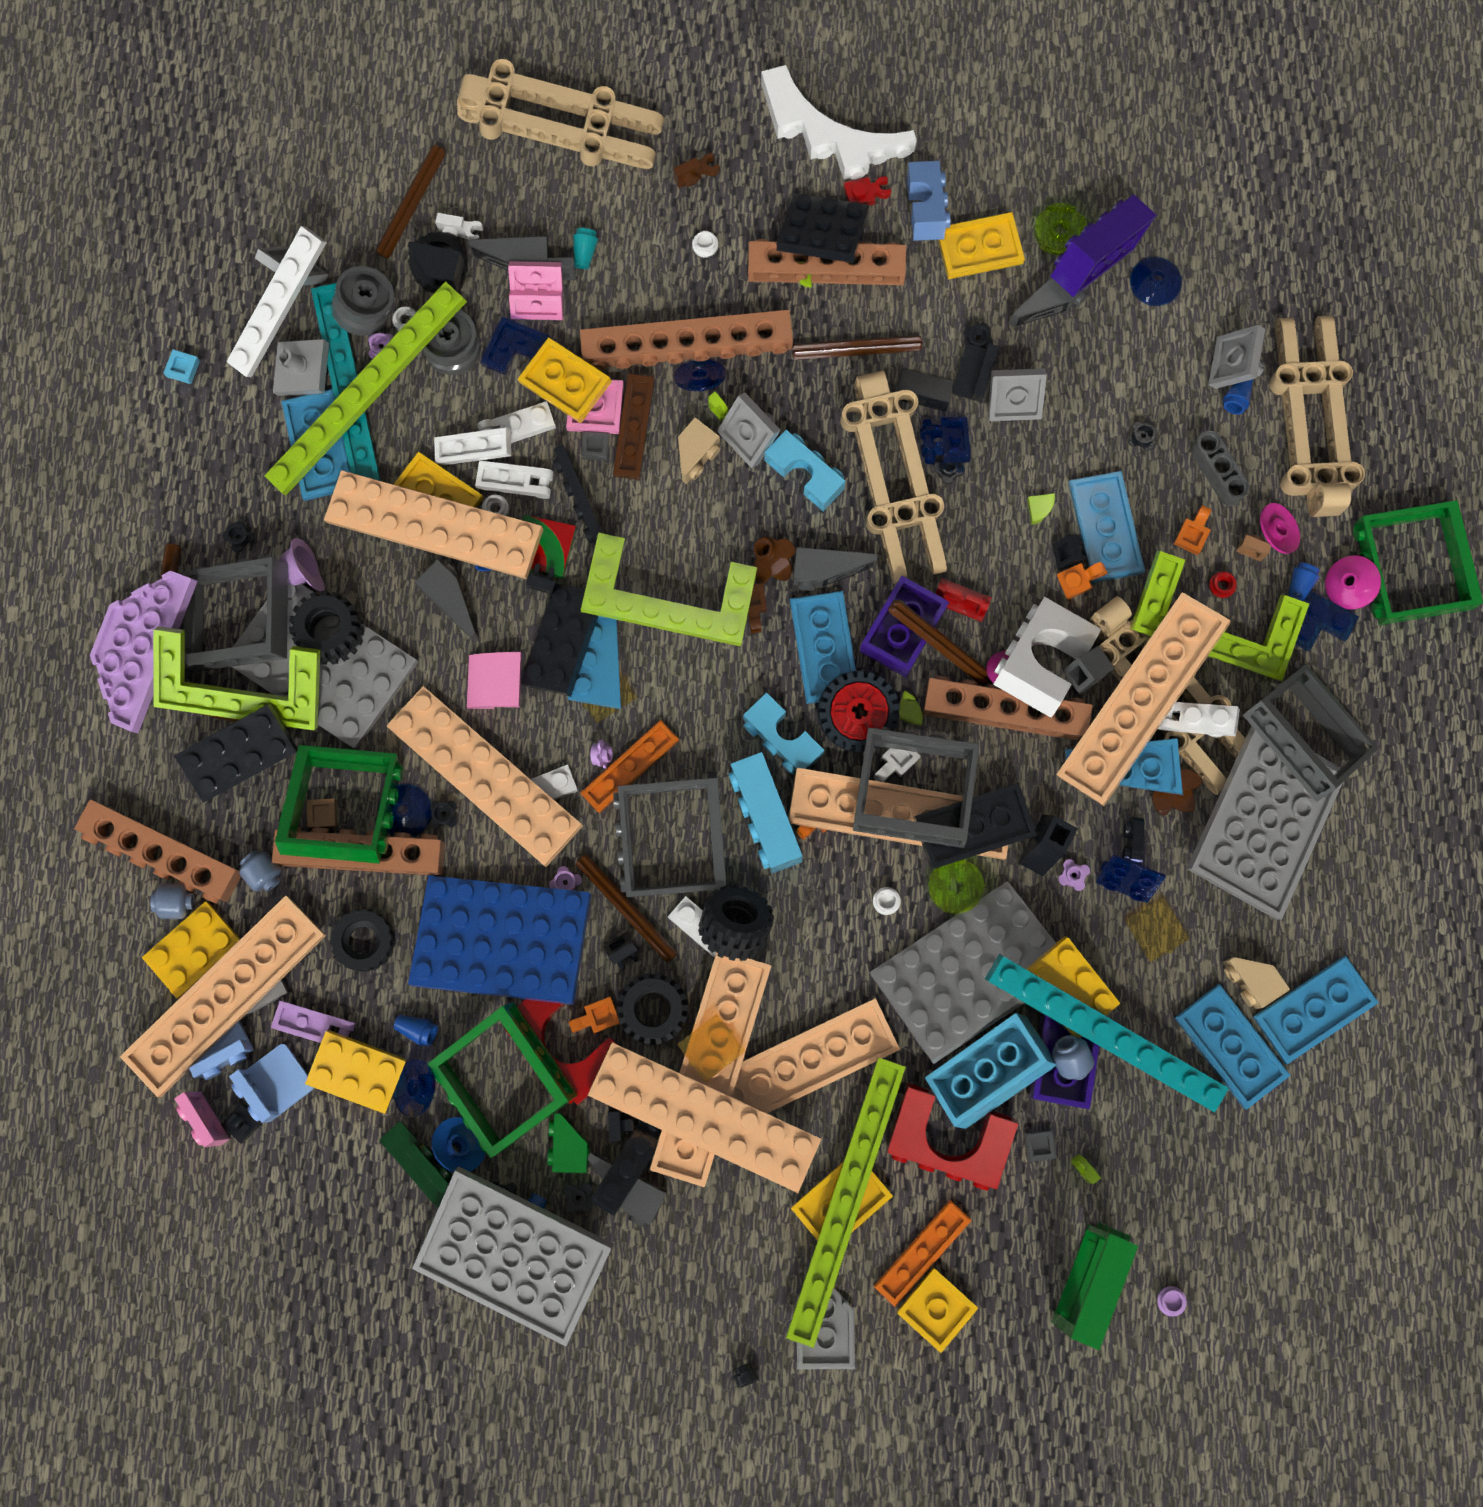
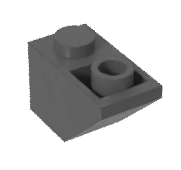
M1097 646L1078 657L1063 672L1078 694L1082 695L1111 672L1114 666L1101 648Z

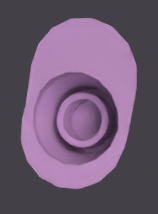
M299 538L292 539L290 548L280 558V561L288 564V583L299 585L307 582L316 591H324V583L312 550L303 540Z

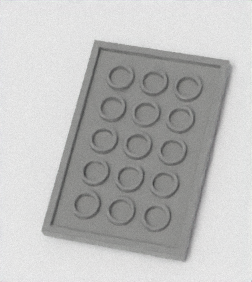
M288 583L287 659L232 667L272 695L288 697L290 648L297 646L292 640L294 636L289 632V627L293 626L289 619L290 616L296 615L293 611L295 605L300 607L303 604L300 600L304 597L307 600L310 599V594L313 593V591L302 584L292 585ZM267 601L233 647L266 643ZM327 616L321 619L314 629L315 639L322 641L335 636L340 628V617ZM363 624L361 625L365 632L364 635H360L363 642L361 645L357 644L355 646L358 651L354 655L350 652L347 655L349 659L345 662L341 658L338 659L339 664L332 665L329 661L327 665L320 663L318 725L355 750H357L418 664L415 658Z
M1251 726L1186 869L1274 919L1282 920L1342 784L1316 802ZM1316 754L1333 775L1340 769L1337 765Z
M1007 881L872 970L870 975L934 1064L1024 1004L1023 1001L985 980L998 955L1001 954L1026 969L1056 942Z
M458 1167L452 1176L412 1269L567 1346L614 1244Z

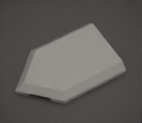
M833 1288L814 1348L797 1342V1369H855L854 1308L835 1288Z

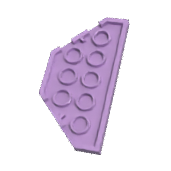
M168 571L161 575L162 579L155 583H147L131 592L132 595L123 601L117 600L110 604L90 653L92 664L97 666L100 676L97 680L103 699H107L111 711L108 713L110 722L134 733H139L154 695L153 629L157 626L174 629L180 628L198 582L173 571Z

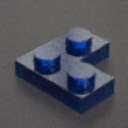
M502 316L480 361L481 365L506 375L516 353L533 359L548 337L550 338V335Z
M1310 591L1304 602L1309 603L1295 645L1310 651L1321 630L1345 642L1349 638L1359 616Z

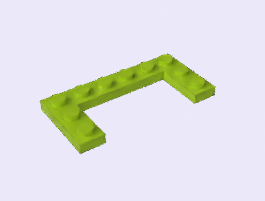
M598 533L581 612L741 647L757 567L731 562L720 612L614 589L625 538Z
M1162 551L1156 552L1130 630L1152 637L1168 613L1185 559ZM1280 595L1263 645L1224 632L1208 657L1277 681H1283L1309 603L1286 595Z
M160 626L153 629L154 707L241 719L271 703L284 726L314 731L318 727L319 649L298 646L290 648L288 697L184 682L185 630Z

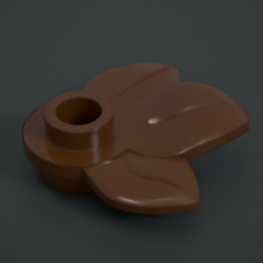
M765 536L756 541L754 554L757 559L753 567H757L755 580L758 584L763 583L765 585L771 576L780 581H788L790 579L792 565L789 558L796 553V548L791 541L787 539L776 540L770 536Z
M1189 769L1181 770L1183 795L1159 791L1153 792L1152 802L1160 815H1167L1172 807L1181 812H1193L1195 810V799L1192 790L1202 784V780L1195 772Z

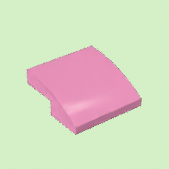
M509 261L511 319L563 320L562 262Z
M521 652L469 655L467 709L520 707Z

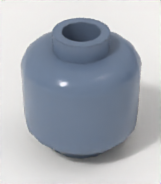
M255 850L240 862L242 867L239 870V875L253 891L257 892L265 889L268 892L279 884L278 877L282 869L278 864L272 863V856L267 851L258 852Z
M163 883L151 893V911L156 912L160 919H183L187 916L188 911L194 908V893H189L183 884Z
M1072 1035L1062 1037L1056 1042L1052 1051V1058L1059 1074L1067 1079L1080 1080L1085 1078L1094 1066V1058L1087 1042L1082 1038Z

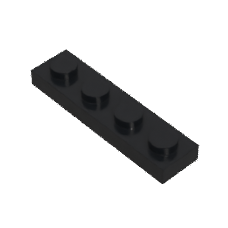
M564 445L554 448L556 458L552 459L557 473L563 472L566 481L562 482L567 496H573L577 503L573 505V509L578 520L584 519L587 528L583 529L588 543L594 542L596 545L598 533H602Z
M641 1120L590 1199L592 1203L615 1217L654 1156L662 1130Z

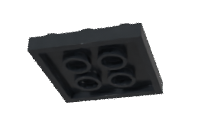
M794 193L777 240L776 251L854 263L869 215L870 205Z

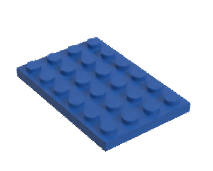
M428 875L408 985L574 1005L591 902L590 892Z

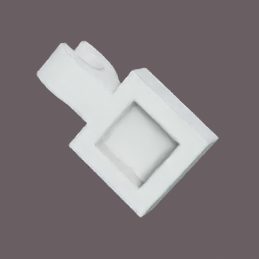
M437 213L435 223L439 232L443 234L448 233L453 238H465L466 236L468 240L480 239L479 235H473L472 233L475 230L483 231L484 228L481 222L464 221L463 217Z
M890 748L881 757L886 764L875 773L873 779L878 782H885L894 772L901 777L921 756L917 752Z

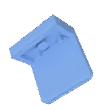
M240 1021L195 1065L189 1067L193 1078L211 1079L221 1073V1068L229 1064L234 1066L246 1059L245 1055L254 1051Z
M285 1044L278 1045L247 1070L238 1069L229 1076L233 1081L231 1085L233 1091L239 1098H245L249 1104L248 1112L254 1120H260L261 1123L272 1122L314 1089V1087L305 1084L308 1074Z

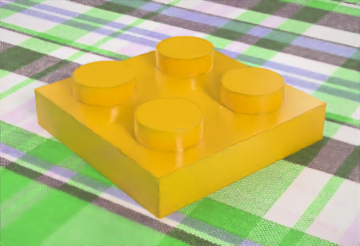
M933 1267L896 1313L942 1353L977 1311L978 1307Z

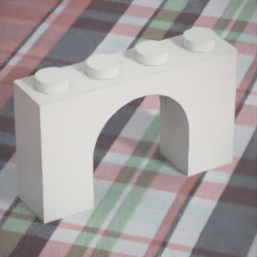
M1044 597L1039 606L1033 604L1026 616L1030 622H1023L1015 636L1020 638L1017 642L1013 639L1005 652L1009 658L1008 660L1002 658L994 672L999 675L993 685L1052 718L1067 694L1071 683L1042 667L1036 661L1031 646L1038 644L1050 645L1077 659L1089 652L1101 629Z

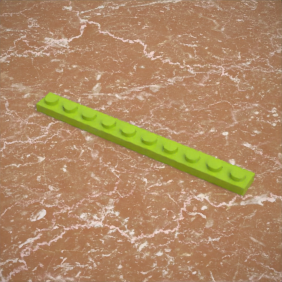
M445 281L265 474V477L286 496L467 301Z
M879 1057L877 1059L786 1334V1338L811 1348L815 1346L906 1068L904 1066Z

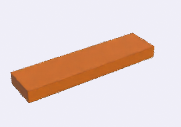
M660 720L581 791L580 794L598 813H601L614 801L613 793H618V786L634 783L679 742V738Z
M949 1200L873 1287L896 1307L972 1220Z

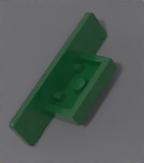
M398 1122L380 1138V1143L438 1209L453 1174L436 1162L433 1158V1151L427 1144H421L403 1122Z

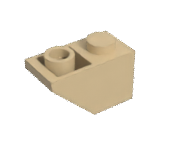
M696 417L678 436L682 481L687 484L691 479L696 480L702 473L705 462L708 459L713 460L721 449L719 447L720 436Z
M1236 957L1223 961L1226 966L1224 969L1225 974L1233 983L1237 982L1243 991L1240 993L1241 997L1250 1007L1253 1006L1255 1009L1263 1008L1290 990L1273 965Z

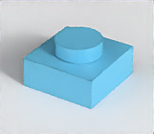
M172 350L164 374L168 378L191 384L200 360L196 356Z

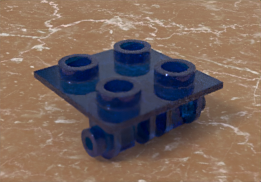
M1113 854L1109 861L1104 860L1101 867L1102 872L1095 883L1104 886L1107 890L1127 895L1135 901L1148 903L1167 875Z

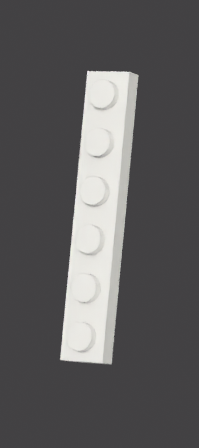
M300 227L227 360V363L246 377L253 376L327 243L307 227Z

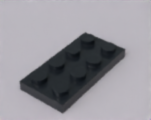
M555 583L521 684L524 686L572 696L598 619L597 615L581 612L585 589Z
M268 703L177 753L174 757L204 803L296 753L298 747L271 703Z
M1019 783L972 798L968 836L964 848L922 842L930 869L933 870L1035 837L1037 834ZM962 801L916 815L913 819L916 822L958 828Z

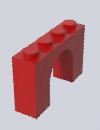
M525 999L517 1007L547 1049L544 1038L547 1023L565 1004ZM611 1037L603 1042L586 1059L577 1063L566 1064L552 1056L578 1094V1096L568 1102L569 1104L575 1102L577 1105H580L589 1097V1091L611 1044H617Z
M907 1083L887 1144V1153L891 1154V1158L902 1163H907L908 1160L919 1163L918 1167L928 1172H934L935 1169L946 1172L945 1176L955 1181H962V1178L973 1181L972 1185L982 1190L989 1191L990 1187L998 1189L1018 1127L1016 1118L995 1111L989 1112L979 1140L970 1151L957 1156L945 1155L935 1150L926 1138V1125L936 1097L934 1092Z

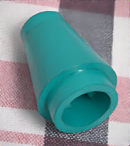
M578 228L576 229V234L573 235L576 268H590L599 240L596 237L597 232L592 229Z

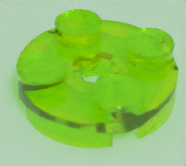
M1054 203L1046 207V210L1038 215L1034 226V236L1040 250L1059 256L1066 252L1065 244L1075 234L1079 236L1087 226L1084 215H1080L1075 210L1076 207L1068 203ZM1058 224H1061L1063 229H1067V232L1059 234L1054 229L1057 228Z
M965 860L936 868L929 876V896L934 905L944 913L961 914L970 911L978 904L984 890L982 874L975 865ZM951 879L963 883V887L960 888L961 893L956 894L955 891L949 890L948 886L951 885Z

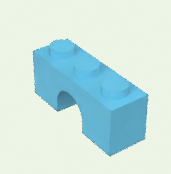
M785 430L765 451L764 461L783 477L795 468H803L811 474V480L804 486V495L822 511L845 489L846 481L844 480V475L837 468L833 467L831 469L824 463L825 460L820 453L815 450H809L805 446L804 440L796 433L791 434Z
M766 693L743 715V720L746 722L743 725L744 728L753 737L758 734L765 741L762 744L763 747L772 756L777 754L784 761L781 763L782 766L791 775L795 774L796 768L809 770L824 755V749L806 731L795 740L781 738L776 731V727L786 717V711Z

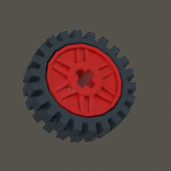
M851 671L839 675L826 686L818 704V720L822 731L832 743L848 751L864 752L868 728L882 729L887 727L890 731H895L899 721L900 707L896 693L885 679L871 672ZM858 704H861V709L865 711V715L859 716V719H856L852 708L858 707Z

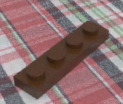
M628 374L613 470L614 477L640 480L655 378L652 376Z

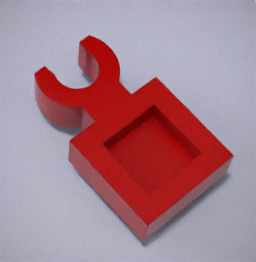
M869 177L844 182L847 202L874 205L875 197L880 199L889 198L892 192L891 189L882 190L880 186L888 184V177H880L875 183H870Z

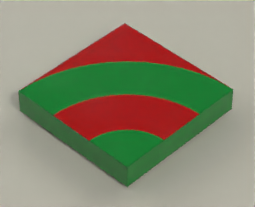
M524 515L523 521L543 527L530 571L534 572L535 565L540 564L539 573L548 575L550 568H554V577L564 579L577 530L576 526Z

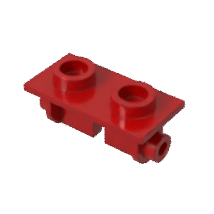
M944 578L941 579L935 593L949 601L947 609L980 622L983 621L992 597Z

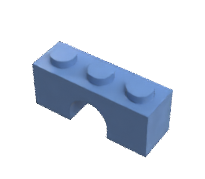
M939 161L908 162L907 188L909 201H923L912 203L911 226L913 241L944 239L945 229L950 228V212H945V208L948 207V193L943 192L946 177L945 172L940 170Z

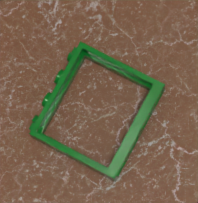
M1458 500L1365 515L1354 524L1353 536L1355 541H1359L1361 550L1359 556L1372 561L1377 566L1381 575L1380 591L1371 606L1374 618H1377L1379 625L1474 610L1483 604ZM1440 518L1460 602L1392 613L1372 529Z
M299 745L275 838V844L280 855L380 864L381 856L387 852L388 848L387 829H391L393 825L392 805H396L398 801L397 782L402 781L403 766H400L397 754ZM313 767L387 773L371 845L296 838Z
M514 1002L500 1007L427 1064L431 1069V1075L434 1080L440 1083L446 1091L448 1101L458 1109L463 1117L465 1126L473 1131L479 1140L480 1148L490 1158L506 1150L578 1096ZM499 1021H501L554 1099V1101L501 1141L447 1062Z
M1099 1222L1096 1227L1088 1224L1051 1321L1052 1324L1071 1339L1100 1351L1138 1249V1245L1130 1242L1132 1236Z

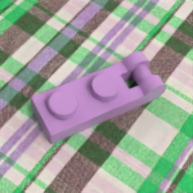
M279 1001L271 1028L321 1043L327 1029L331 1030L332 1026L339 1027L338 1033L349 1037L350 1031H354L356 1023Z

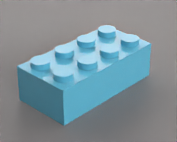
M760 752L731 763L732 772L728 773L734 793L739 791L742 797L738 799L739 806L744 818L750 817L752 823L748 824V829L754 844L759 842L762 849L758 850V855L763 868H769L771 874L802 863V853L763 753Z
M1015 1013L929 1074L925 1079L954 1127L966 1129L1050 1071L1056 1064L1026 1016Z

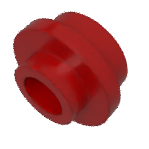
M1217 572L1209 581L1211 593L1218 598L1230 597L1237 588L1236 579L1228 572ZM1218 582H1224L1227 588L1224 590L1220 589Z

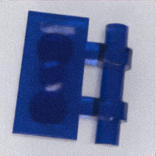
M941 417L940 425H932L930 419L922 421V427L920 428V438L923 440L921 454L926 464H933L936 455H943V463L970 462L971 450L967 417ZM941 438V442H934V439Z

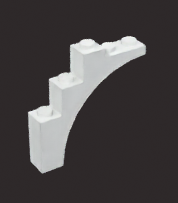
M786 65L761 71V86L777 138H793L799 133H803L810 159H825L835 153L843 180L861 179L868 174L869 164L878 165L894 157L905 158L915 151L916 136L914 130L892 134L870 133L849 128L831 120L813 107L794 84Z

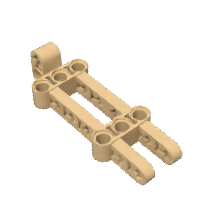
M498 59L493 62L488 78L472 74L464 75L457 99L458 116L466 122H479V131L484 138L497 139L503 131L580 152V159L587 166H596L604 158L634 167L652 168L656 156L655 151L641 144L608 136L610 126L614 124L656 135L661 133L664 123V117L658 112L615 101L614 91L607 86L596 88L593 94L515 74L513 64L507 59ZM503 74V75H506V76H508V77H506V78H500V77H498V75ZM497 97V98H501L502 100H501V101H494V100H492V98ZM511 97L585 116L587 118L584 129L510 110L508 107ZM603 101L608 103V105H601L598 102ZM490 120V121H494V122H496V123L490 125V124H487V123H485V122ZM599 124L602 128H595L592 125ZM593 147L597 151L590 152L587 150V148Z
M1332 315L1317 316L1315 320L1314 334L1318 362L1302 363L1299 362L1294 318H1278L1275 326L1279 367L1269 380V386L1273 393L1282 395L1290 469L1280 480V487L1287 495H1306L1308 512L1311 517L1339 516L1350 505L1351 491L1365 477L1364 468L1357 462H1351L1343 388L1352 378L1353 370L1349 363L1339 361L1335 321ZM1333 374H1337L1341 380L1335 379ZM1306 375L1312 376L1315 382L1310 381ZM1280 376L1285 377L1289 383L1283 382ZM1321 393L1329 463L1311 464L1303 394ZM1344 474L1350 475L1353 479V482L1348 481L1345 478ZM1317 475L1323 476L1327 483L1321 482ZM1291 476L1298 478L1300 484H1295L1291 480Z
M884 371L857 376L854 383L857 401L851 402L844 407L840 423L846 431L855 432L874 507L869 512L865 521L867 530L875 535H881L893 584H897L901 575L908 579L897 530L917 525L920 527L932 575L946 572V560L936 524V519L944 510V502L939 495L929 494L910 419L918 406V398L910 390L890 393ZM907 400L911 404V409H901L898 401ZM874 406H881L885 409L886 414L884 416H876L872 408ZM855 412L859 415L860 420L854 423L850 422L846 414ZM894 423L912 495L910 499L894 503L889 502L871 429ZM931 502L936 505L937 513H927L924 509V504ZM901 508L909 510L911 519L902 520L898 515V510ZM872 516H883L885 525L880 527L874 525Z
M1116 596L1096 611L1089 622L1101 629L1098 637L1103 643L1099 647L1103 653L1109 656L1110 662L1114 666L1111 673L1120 682L1132 666L1126 657L1140 646L1143 649L1151 637L1130 630L1133 621L1128 620L1132 615L1131 610L1123 599ZM1125 637L1129 639L1131 647L1122 646L1119 638ZM1194 677L1181 694L1188 703L1232 706L1230 700L1225 696L1215 695L1210 697ZM1172 714V720L1178 721L1176 717ZM1238 729L1236 736L1217 737L1235 760L1246 739ZM1160 730L1163 734L1160 740H1168L1169 737L1178 739L1180 742L1179 755L1213 794H1220L1227 779L1196 743L1205 734Z

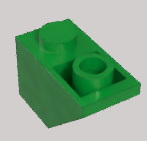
M555 1113L554 1119L549 1120V1136H553V1148L548 1149L547 1163L549 1166H552V1172H589V1160L587 1158L590 1154V1142L563 1113Z

